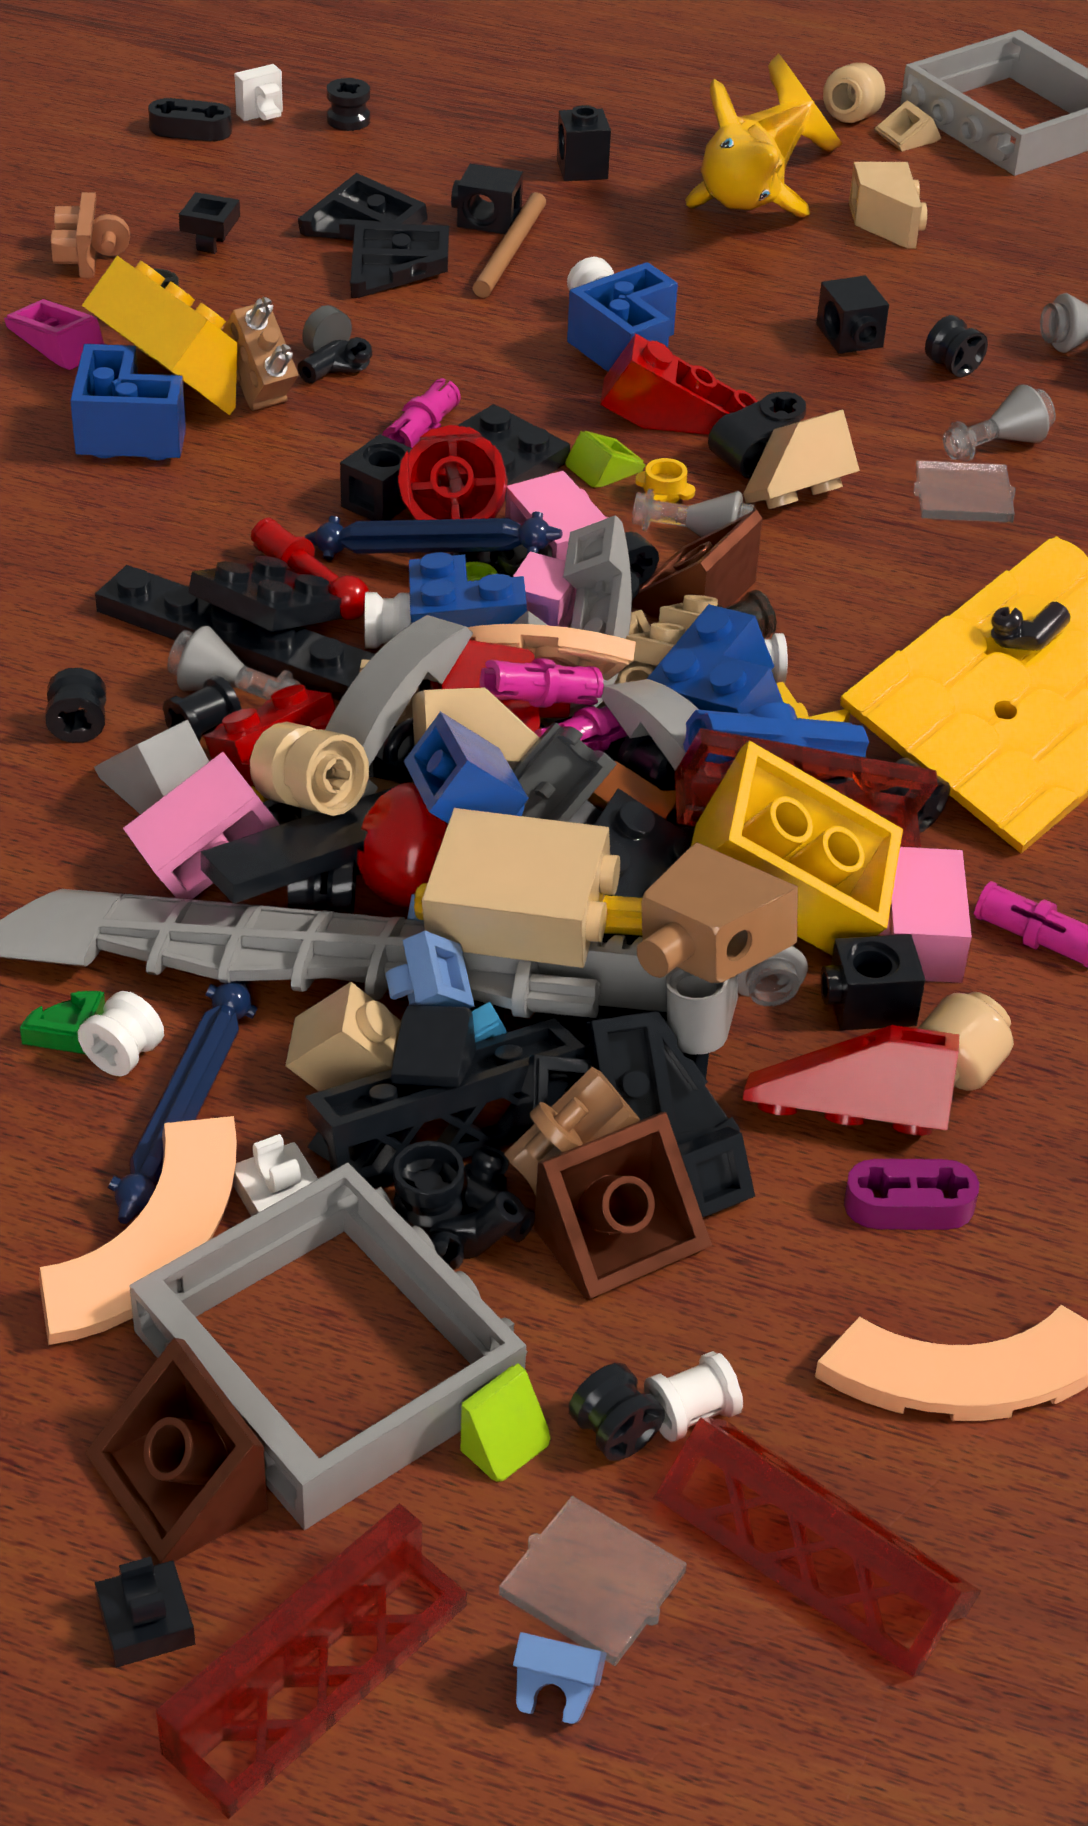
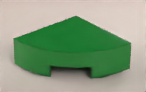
M74 992L70 994L71 1000L53 1005L44 1011L42 1006L33 1010L20 1027L22 1044L85 1054L78 1041V1029L89 1017L104 1013V992Z

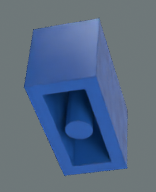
M441 711L404 760L428 811L448 824L454 808L522 816L524 804L529 799L500 748Z

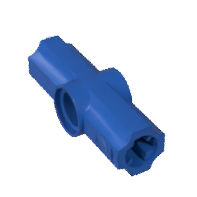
M772 702L757 707L749 714L696 709L686 722V737L683 747L688 762H698L700 765L730 767L741 747L750 740L805 773L856 777L866 765V750L869 740L862 725H852L849 722L797 718L795 710L790 704Z

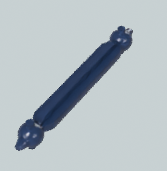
M535 511L532 513V518L525 520L522 524L509 518L356 521L344 528L339 524V517L330 516L328 522L322 524L316 531L306 534L305 538L323 552L324 559L333 560L334 554L341 552L344 548L356 554L510 551L522 544L527 549L528 555L529 552L538 553L539 550L544 549L550 542L562 538L563 532L561 529L549 526L543 520V513Z
M247 981L223 983L218 987L210 984L205 996L212 999L213 1008L202 1015L130 1158V1174L122 1179L113 1176L107 1187L115 1192V1201L119 1207L118 1221L120 1223L127 1224L135 1216H139L156 1189L163 1168L162 1132L164 1123L197 1119L238 1034V1020L244 1016L251 1019L254 1017L258 1007L251 1004V996L247 990Z

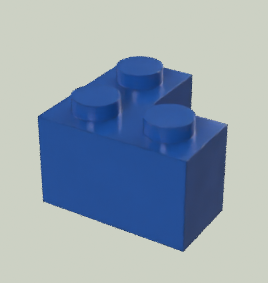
M646 262L570 289L567 342L607 372L635 333L649 341H658L668 348L669 336L674 335L678 283Z
M84 344L70 400L75 454L94 455L98 458H111L115 456L146 457L151 460L181 458L186 431L183 377L180 375L138 374L136 346Z
M444 552L427 554L421 559L409 560L411 624L426 615L466 627L512 624L527 612L524 576L510 577L504 574H491L480 580L468 581L465 554L452 556Z
M710 604L706 606L647 678L673 689L699 710L749 714L761 705L783 702L771 671L774 668V664L756 616Z

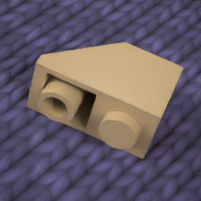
M854 162L849 206L855 226L904 248L916 249L918 231H924L926 228L927 205L925 202H920L919 180H913L908 162Z
M844 410L823 414L774 429L743 493L746 504L766 500L768 509L798 501L797 490L810 487L812 495L843 487L842 476L860 471Z
M485 687L423 690L412 696L414 745L417 744L440 711L500 748L512 770L539 739L531 729Z
M350 982L295 1017L285 1066L319 1092L390 1070L393 1066L401 1020L390 1013L385 1005L375 1001Z

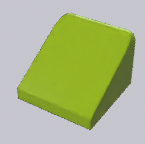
M580 431L565 462L567 468L594 488L604 487L642 472L646 465L640 457L617 439L589 431Z
M518 1363L515 1366L509 1367L462 1402L460 1451L493 1481H504L550 1444L549 1428L526 1370Z

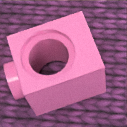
M529 552L513 576H524L527 611H530L549 626L569 627L572 622L577 589L563 577L566 561Z

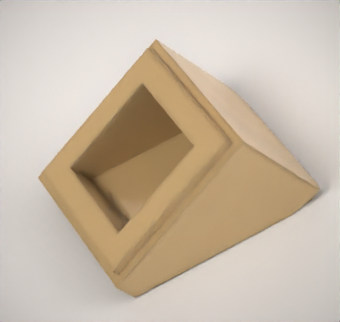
M908 100L874 128L877 134L901 151L932 144L941 139L933 118Z

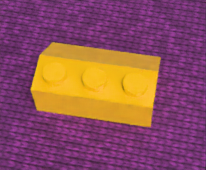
M116 256L82 306L169 372L182 376L183 382L228 415H231L236 408L237 342L221 330L226 321L203 303H200L195 310L191 308L195 299L170 281L165 289L161 287L165 278L140 260L134 268L122 258Z
M749 740L741 747L696 823L691 846L696 843L702 844L798 886L797 937L830 955L833 954L836 938L877 936L887 929L903 829Z

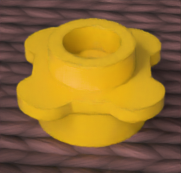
M670 458L655 459L647 464L645 471L639 472L636 475L635 483L644 488L646 492L645 499L649 503L672 505L677 503L679 499L689 500L695 495V487L687 483V467L678 460Z

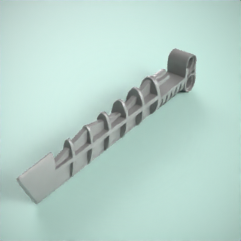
M59 889L33 900L0 920V957L86 967L92 963L101 950L147 961L146 972L152 975H158L166 967L217 979L222 983L233 981L291 980L292 990L299 992L306 991L315 979L331 978L365 983V993L374 1000H380L388 989L385 973L394 967L407 964L402 940L425 931L424 921L408 920L405 917L398 916L389 918L335 913L325 910L314 911L263 905ZM614 935L608 942H603V939L601 943L591 941L584 968L463 952L472 997L475 1001L484 1003L490 1001L492 1005L511 1009L513 1016L530 1018L534 1012L596 1018L599 1005L667 1012V1024L677 1037V1046L683 1053L707 1054L716 1051L724 1045L728 1038L738 1000V975L723 983L707 982L679 967H676L661 978L650 975L643 969L637 958V946L642 942V937H638L632 945L627 944V938L624 935Z

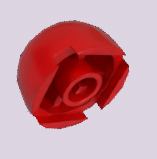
M447 425L427 431L420 436L421 441L414 445L409 453L407 450L401 460L398 484L404 505L415 520L496 518L504 505L508 478L501 453L495 445L493 446L489 440L482 437L480 432L471 427Z
M413 782L399 784L379 797L365 815L361 827L362 830L367 831L364 840V852L357 849V864L365 884L381 899L408 909L411 895L416 893L417 887L429 881L448 827V823L428 811Z

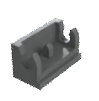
M556 722L552 723L513 769L515 776L529 798L524 804L522 816L569 822L617 763L605 752L594 751L580 740L583 734L579 730L571 726L561 727Z

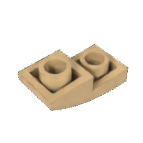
M685 595L683 603L660 607L659 623L651 624L650 631L627 635V640L636 642L633 660L657 666L708 604L717 606L718 599L702 595Z

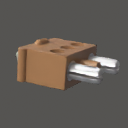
M267 297L259 298L254 305L233 310L225 326L221 328L224 333L237 342L236 381L239 382L251 411L287 402V393L299 376L292 360L293 352H290L291 348L285 343L272 311L273 305H270L272 301Z

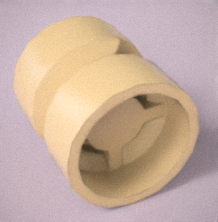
M291 722L276 723L263 731L256 741L250 758V774L256 790L266 799L335 816L345 814L356 806L361 799L369 779V761L364 747L353 737Z

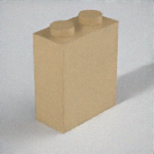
M454 808L422 898L425 931L461 944L462 951L466 953L584 968L591 941L601 943L604 936L607 919V904L603 902L605 894L615 895L619 881L620 856L610 855L609 827Z

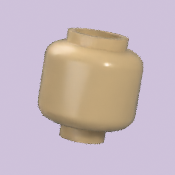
M854 62L834 70L827 78L823 87V101L826 110L833 118L843 123H855L873 116L881 108L885 98V84L882 75L876 68L867 63Z
M971 992L969 994L953 993L944 997L918 1027V1029L960 1035L954 1086L966 1091H973L983 1087L1009 1056L1014 1045L1009 1015L998 1002L980 992Z

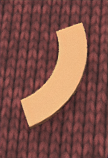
M493 624L467 627L473 632L470 640L529 649L534 653L535 659H550L556 665L571 667L594 666L601 671L603 680L607 681L633 662L635 641L593 631L534 624Z
M234 1116L164 1123L162 1132L164 1151L162 1173L155 1191L139 1216L122 1233L97 1250L60 1264L40 1267L39 1283L48 1345L88 1337L132 1319L129 1285L212 1239L227 1207L235 1172L237 1140Z
M1060 1305L1038 1325L1012 1337L973 1345H946L914 1340L894 1334L859 1317L818 1360L815 1377L851 1397L901 1414L904 1413L906 1407L926 1412L950 1414L952 1421H985L1012 1417L1013 1410L1038 1405L1049 1400L1052 1404H1057L1088 1387V1320Z

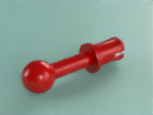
M271 517L260 520L251 531V540L254 542L253 546L266 556L285 561L288 564L287 569L294 573L314 575L329 581L328 592L342 598L340 612L344 618L343 620H354L365 613V592L370 591L364 581L351 575L341 577L336 575L314 558L315 548L310 540L302 536L295 537Z

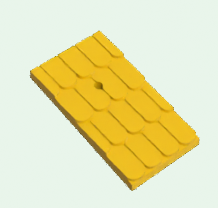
M1057 536L1048 539L1010 571H1004L950 616L943 617L905 649L896 651L841 696L840 706L848 709L851 715L902 757H908L921 765L924 775L931 776L936 774L949 782V795L1020 854L1088 797V557L1077 546ZM1058 602L1068 609L1071 616L1069 624L1045 648L1039 651L1002 648L991 636L993 628L991 624L992 615L1003 607H1009L1010 614L1014 608H1017L1022 612L1023 620H1032L1048 603Z

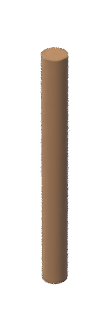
M534 192L529 196L473 284V291L478 297L486 298L490 295L544 209L546 199L541 193Z

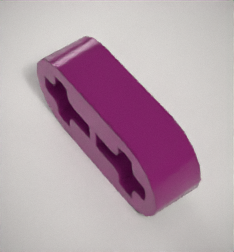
M863 1160L854 1165L848 1173L844 1208L847 1215L854 1222L866 1228L903 1230L955 1229L967 1224L973 1217L979 1194V1181L976 1174L968 1166L954 1160ZM871 1189L879 1190L881 1198H874ZM941 1190L948 1191V1195L951 1199L944 1198L943 1192Z

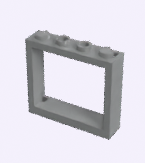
M1022 30L1013 31L906 64L900 105L908 100L932 117L937 128L1014 176L1088 151V68ZM1011 78L1070 114L1021 129L966 96L963 92ZM1011 136L1016 138L1015 144L1010 142Z
M349 1163L342 1165L129 1285L135 1333L157 1358L173 1338L186 1341L264 1446L266 1486L304 1530L461 1431L462 1402L512 1365L515 1366L518 1363L525 1369L528 1351L526 1350V1344L514 1333V1323L505 1317L500 1319L481 1299L479 1291L470 1277L462 1271L455 1272L436 1253L435 1247L425 1231L418 1226L411 1227L393 1209L386 1192L381 1187L375 1190ZM345 1232L471 1365L323 1457L318 1458L196 1317Z

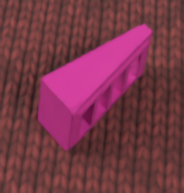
M45 299L10 313L4 318L8 329L52 362L68 370L79 366L84 344L105 345L97 317Z

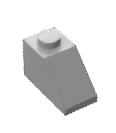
M186 720L94 766V769L102 781L139 814H142L205 766L209 760L189 721Z

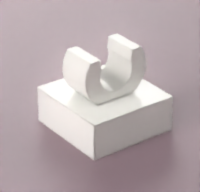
M270 64L234 73L236 114L243 121L259 117L262 120H268L281 116V112H283L282 71L277 66Z
M278 1134L253 1144L254 1157L236 1163L232 1185L252 1217L316 1181L318 1178L296 1143L292 1142L284 1145L283 1138Z

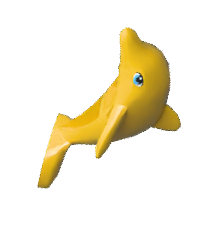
M779 53L770 61L768 69L770 80L778 94L780 105L754 114L737 116L724 85L716 79L710 82V97L719 129L706 144L701 166L703 182L697 185L685 199L687 207L693 209L715 198L726 208L753 210L774 202L795 216L805 217L810 215L808 204L784 183L786 165L801 135L809 138L817 147L828 152L835 150L843 144Z

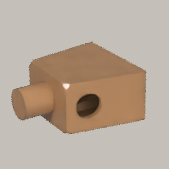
M699 843L691 846L645 891L641 901L642 942L637 946V958L643 969L657 978L664 977L678 967L707 982L723 983L797 942L798 886Z

